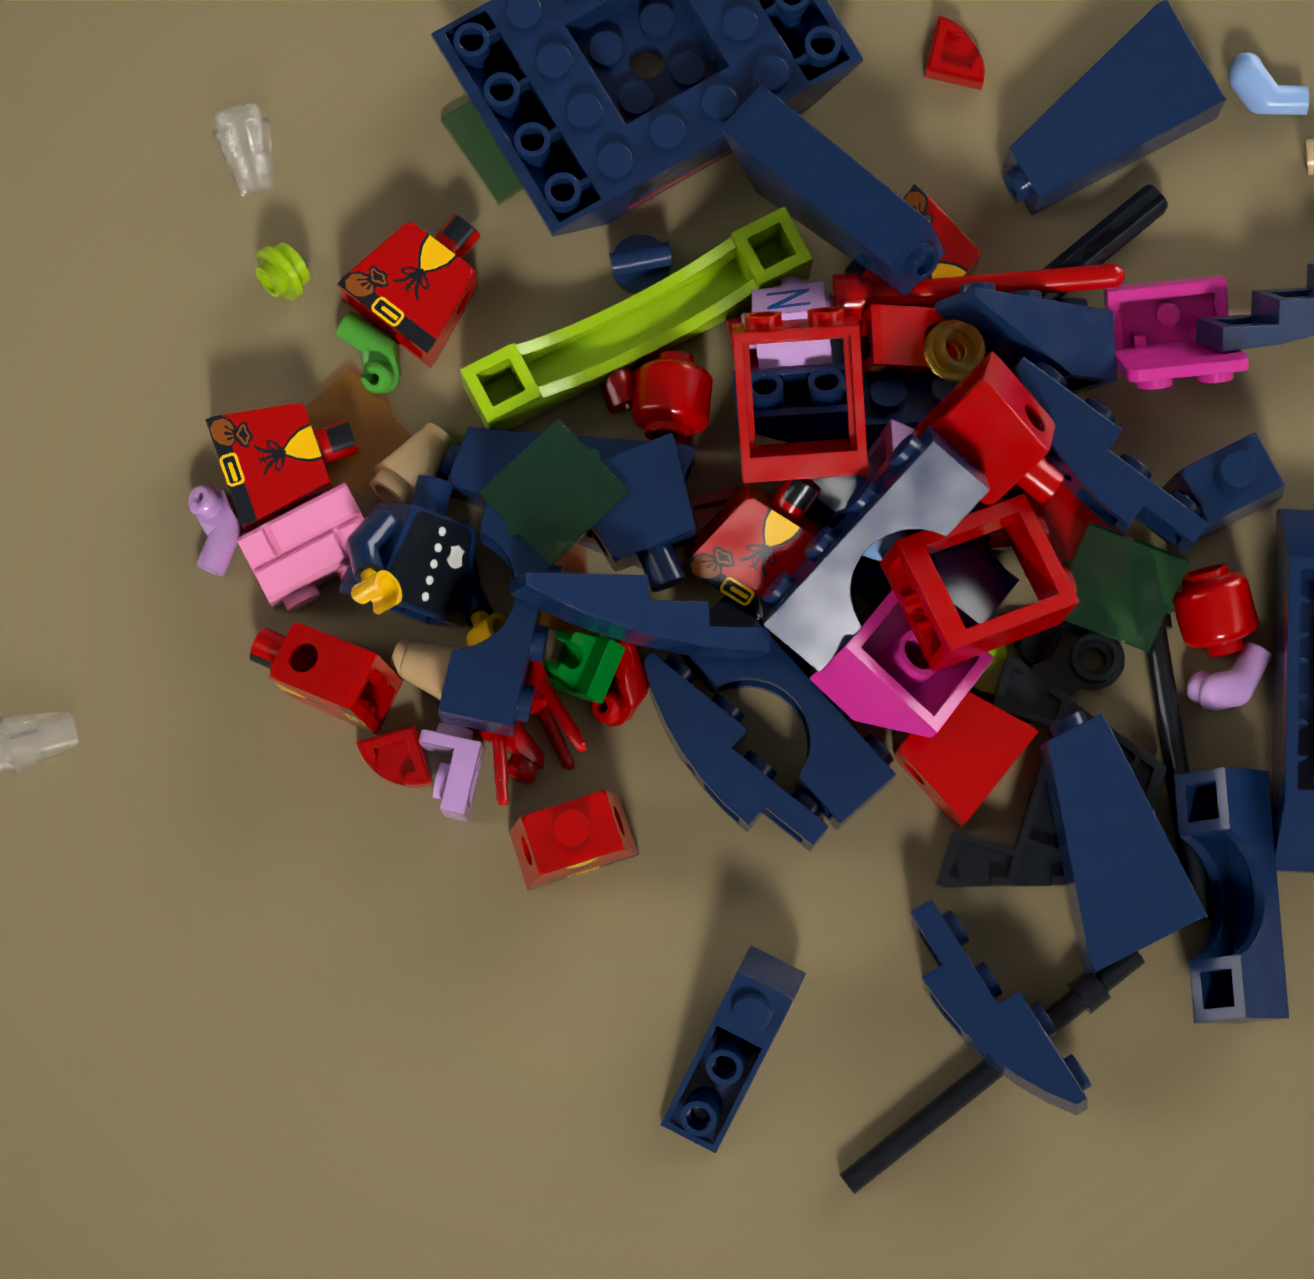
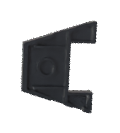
M1010 655L1005 658L991 704L1022 721L1047 729L1051 725L1081 710L1087 721L1094 718L1093 715L1073 702L1072 698L1055 685L1051 686L1029 670V666L1021 660ZM1111 727L1154 811L1167 767ZM1050 729L1047 741L1054 738ZM1042 758L1014 848L1010 849L953 830L949 836L935 885L940 887L1066 886Z

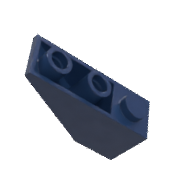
M971 282L961 285L958 294L935 302V311L988 354L991 351L994 352L1012 373L1021 359L1025 357L1034 365L1037 362H1043L1057 370L1067 382L1065 388L1073 394H1079L1117 381L1113 311L1088 307L1086 299L1062 298L1053 301L1042 299V292L1037 290H1018L1006 293L996 291L994 283Z
M752 945L750 946L660 1124L661 1126L714 1153L717 1152L806 975L805 972Z

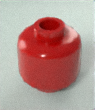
M665 351L659 354L658 360L647 362L637 370L632 418L636 425L645 430V437L651 441L672 433L676 444H687L692 441L693 435L701 433L708 427L713 377L705 368L695 364L694 356L689 353Z
M1227 563L1206 566L1180 576L1182 585L1173 591L1171 601L1185 645L1191 648H1207L1209 657H1220L1242 650L1244 648L1242 638L1250 635L1259 625V618L1246 576L1241 572L1229 571Z

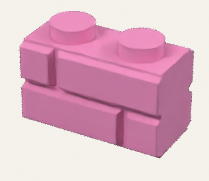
M343 483L236 538L271 607L275 609L284 604L287 611L291 612L316 600L321 595L317 587L337 576H339L342 582L350 563L346 547L347 537L361 524L364 517L346 483Z

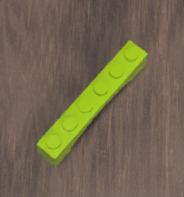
M784 206L732 232L731 237L700 258L643 291L588 318L547 335L517 345L513 342L460 369L463 388L484 428L510 430L605 382L611 373L617 370L631 369L752 308V290L777 286L780 284L781 279L793 275L803 280L809 279L813 257Z

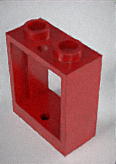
M819 307L807 310V319L782 320L781 312L761 311L745 314L744 323L732 324L743 483L868 475L860 325L857 315L845 316V308ZM842 338L848 439L756 445L749 345Z
M1026 494L967 514L947 536L923 530L896 540L879 563L932 672L1057 626L1080 603L1076 595L1077 588L1074 577L1066 566L1060 564L1049 542L1047 524L1042 515L1033 510ZM1002 528L1038 602L966 629L930 555Z

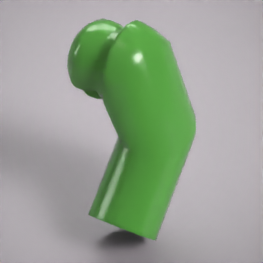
M353 311L348 312L339 324L335 335L361 352L363 374L360 375L363 387L374 394L388 393L394 390L402 374L397 341L394 337Z

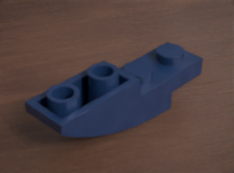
M1023 357L1017 364L1013 374L1053 419L1056 427L1050 450L1045 458L1050 459L1052 465L1064 474L1062 482L1069 491L1097 519L1120 538L1136 519L1183 555H1186L1209 525L1208 522L1200 517L1202 511L1199 506L1186 495L1175 490L1168 494L1149 480L1152 476L1151 472L1134 457L1128 454H1122L1118 457L1110 451L1123 430L1114 424L1117 419L1106 406L1092 398H1087L1084 402L1065 388L1067 385L1065 378L1053 367L1043 362H1037L1034 365Z
M844 363L751 370L755 434L788 443L848 439ZM972 370L863 377L867 452L890 419L914 429ZM733 371L736 427H739L735 371Z
M651 652L644 660V672L652 703L665 733L697 783L720 809L746 832L750 830L763 814L811 852L829 827L820 819L825 813L823 808L798 789L790 795L772 781L777 772L757 754L748 751L742 757L735 751L746 738L747 728L740 723L745 717L744 714L733 703L718 693L712 699L708 698L692 685L697 677L682 662L671 655H668L662 661Z
M932 899L911 911L913 927L939 966L922 977L924 990L944 1019L965 1043L991 1067L1020 1088L1041 1100L1075 1115L1087 1110L1088 1098L1084 1091L1091 1087V1083L1076 1058L1070 1054L1063 1059L1050 1040V1037L1057 1034V1030L1039 1001L1029 1006L1020 991L998 1004L994 998L1003 994L987 965L981 962L973 966L961 947L969 942V938L954 913L948 910L941 915Z

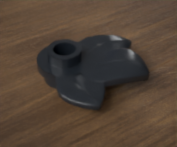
M1076 585V595L1080 603L1061 624L1012 642L1015 650L1021 657L1033 665L1030 669L1032 672L1051 686L1055 685L1070 697L1081 688L1101 690L1109 687L1120 677L1125 665V654L1122 645L1117 638L1106 631L1107 620L1104 606L1094 595ZM1095 650L1101 653L1104 658V667L1101 670L1091 671L1084 666L1082 656L1086 651Z

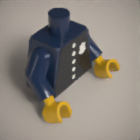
M418 475L411 504L377 503L372 508L371 513L347 537L346 547L350 563L341 582L339 592L351 596L359 604H372L373 611L377 615L389 610L428 625L465 628V624L474 626L467 634V644L470 647L483 642L495 634L506 622L507 618L502 614L493 613V609L481 586L475 557L477 535L473 527L445 517L453 484L440 478Z

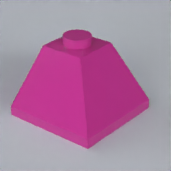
M890 588L860 619L862 627L820 672L815 670L809 679L853 721L931 738L941 729L993 661L994 657L986 652L932 672L892 588Z

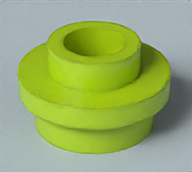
M284 242L279 243L274 248L265 246L259 250L256 255L259 266L255 269V273L263 288L273 297L277 298L281 295L290 301H294L301 296L303 286L310 281V273L300 255Z

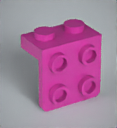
M1222 275L1121 285L1116 288L1103 289L1104 309L1113 311L1116 368L1127 381L1136 382L1137 388L1147 390L1163 389L1173 385V378L1196 376V380L1201 383H1222L1232 380L1233 372L1249 369V358L1244 351L1221 352L1195 341L1196 318L1229 316L1227 279Z

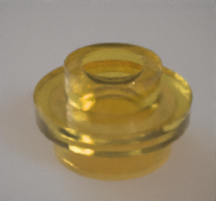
M947 320L935 326L928 333L924 344V354L929 367L937 376L950 382H960L984 359L985 343L980 332L971 324L959 320ZM946 343L956 348L958 352L957 362L949 356L946 350Z

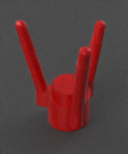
M531 660L526 684L536 686L531 714L538 713L563 767L566 770H572L575 763L555 717L578 752H584L587 749V743L550 682L543 661L541 663ZM492 733L496 799L500 806H505L509 802L506 735Z

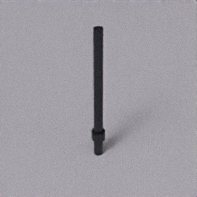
M1155 557L1138 558L1131 561L1138 607L1132 609L1136 634H1143L1163 763L1167 767L1165 775L1179 861L1207 913V916L1197 921L1213 919L1206 868L1197 852L1191 845L1179 837L1174 775L1189 773L1190 769L1167 630L1173 628L1169 604L1162 603Z
M1136 951L1097 972L1086 973L1084 971L1068 984L1070 991L1045 1010L1052 1020L1057 1033L1085 1010L1092 1014L1111 998L1108 992L1145 963L1140 953ZM983 1059L840 1173L839 1176L853 1194H856L1004 1075L991 1067Z

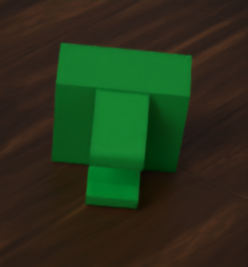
M563 628L558 629L555 638L564 643L556 662L544 661L550 682L555 690L561 694L603 704L626 648L610 638Z

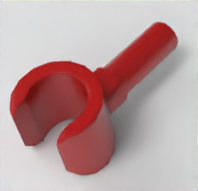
M640 367L632 371L630 369L617 370L607 378L602 393L610 413L625 411L633 407L636 373Z

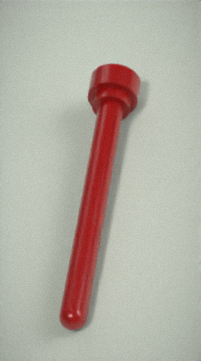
M1102 264L932 278L919 281L906 296H903L885 282L871 283L870 278H859L857 272L833 274V307L845 308V316L857 315L858 321H861L862 314L871 304L902 306L935 303L958 294L961 285L971 282L994 283L996 291L1006 293L1018 290H1037L1042 292V294L1116 288L1123 283L1125 273L1122 267L1117 264Z

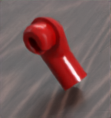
M620 640L615 642L626 649L603 704L591 703V712L598 722L611 727L620 726L629 721L648 694V682L637 645Z
M517 721L514 737L506 736V749L511 754L507 760L508 777L527 785L534 781L538 768L543 769L544 752L524 726ZM465 727L474 731V736L492 743V732Z

